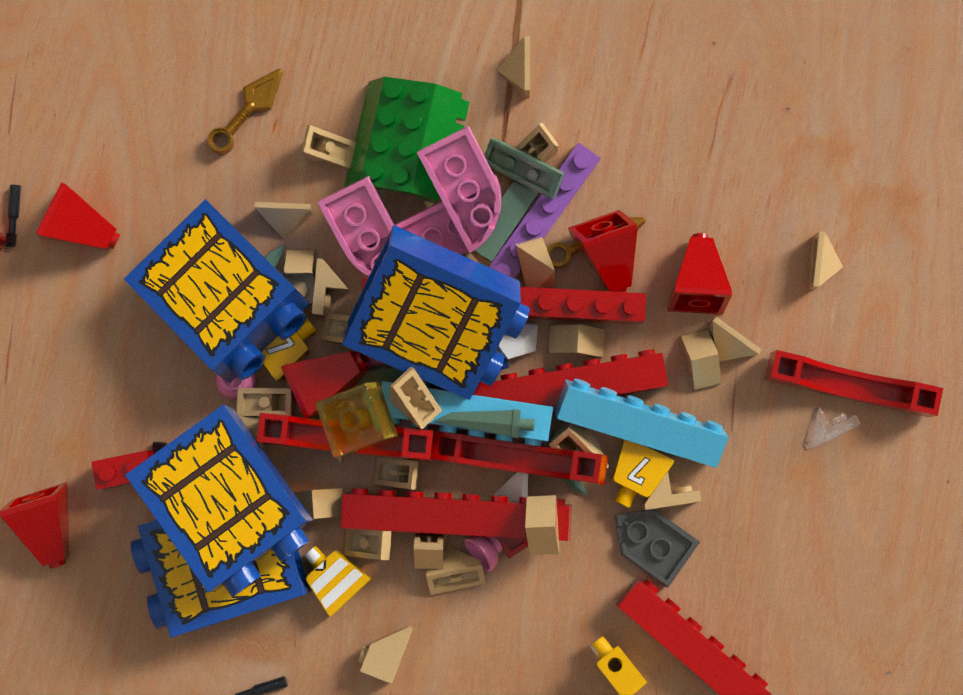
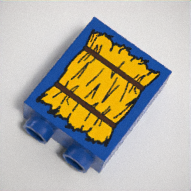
M206 199L124 278L213 372L229 383L236 377L240 380H245L255 374L265 361V355L262 351L277 336L284 340L294 335L304 324L306 315L303 311L310 305L305 297Z
M393 225L347 321L342 345L404 372L413 367L422 380L470 400L479 382L489 386L495 382L504 361V354L496 350L504 334L514 339L519 336L527 321L530 307L521 303L520 281Z
M223 404L125 475L208 593L224 585L231 597H234L261 577L253 565L260 558L272 550L280 562H282L310 541L302 531V528L313 521V519L261 446L256 442V439L236 411L230 406Z
M157 520L138 525L141 538L131 541L132 557L140 574L151 571L157 593L147 596V606L151 620L156 629L167 626L170 638L303 596L311 591L305 579L307 576L299 550L282 562L271 550L253 564L261 577L243 591L231 597L224 585L208 593Z

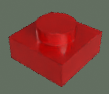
M496 537L509 559L528 547L527 539Z

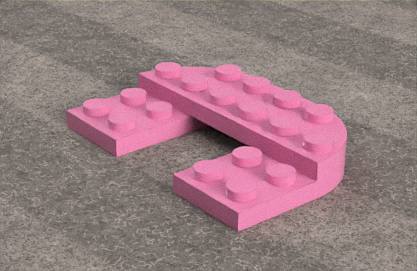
M469 126L417 152L442 200L441 202L394 224L369 176L317 202L345 255L362 273L367 276L370 275L393 225L460 255L473 252L489 238L496 226L501 210V189L496 174H493Z

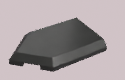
M655 509L615 515L621 555L668 588L700 541Z

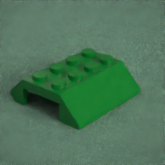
M381 77L369 81L355 138L356 146L351 167L347 172L344 187L369 176L375 189L415 195L422 201L438 203L440 196L417 152L463 129L464 125L456 123V120L466 121L470 101L461 99V92L435 83L392 77Z

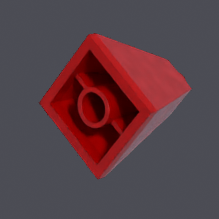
M62 182L36 231L38 236L45 239L107 250L108 247L114 249L120 237V234L116 233L117 229L68 185Z
M617 210L568 228L570 235L603 286L611 292H626L627 288L632 286L638 231L637 224L622 211Z
M705 233L693 234L689 239L670 297L668 312L723 315L732 297V289L714 239L709 238Z
M353 350L285 364L281 366V369L304 418H309L336 409L370 370L368 367L370 361L368 356Z
M66 482L12 499L0 511L1 518L42 566L49 565V568L52 569L66 563L65 559L69 555L68 486Z

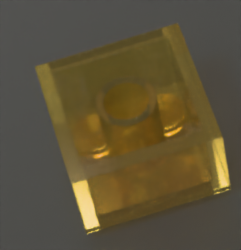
M379 382L364 383L315 403L334 458L348 456L398 437Z

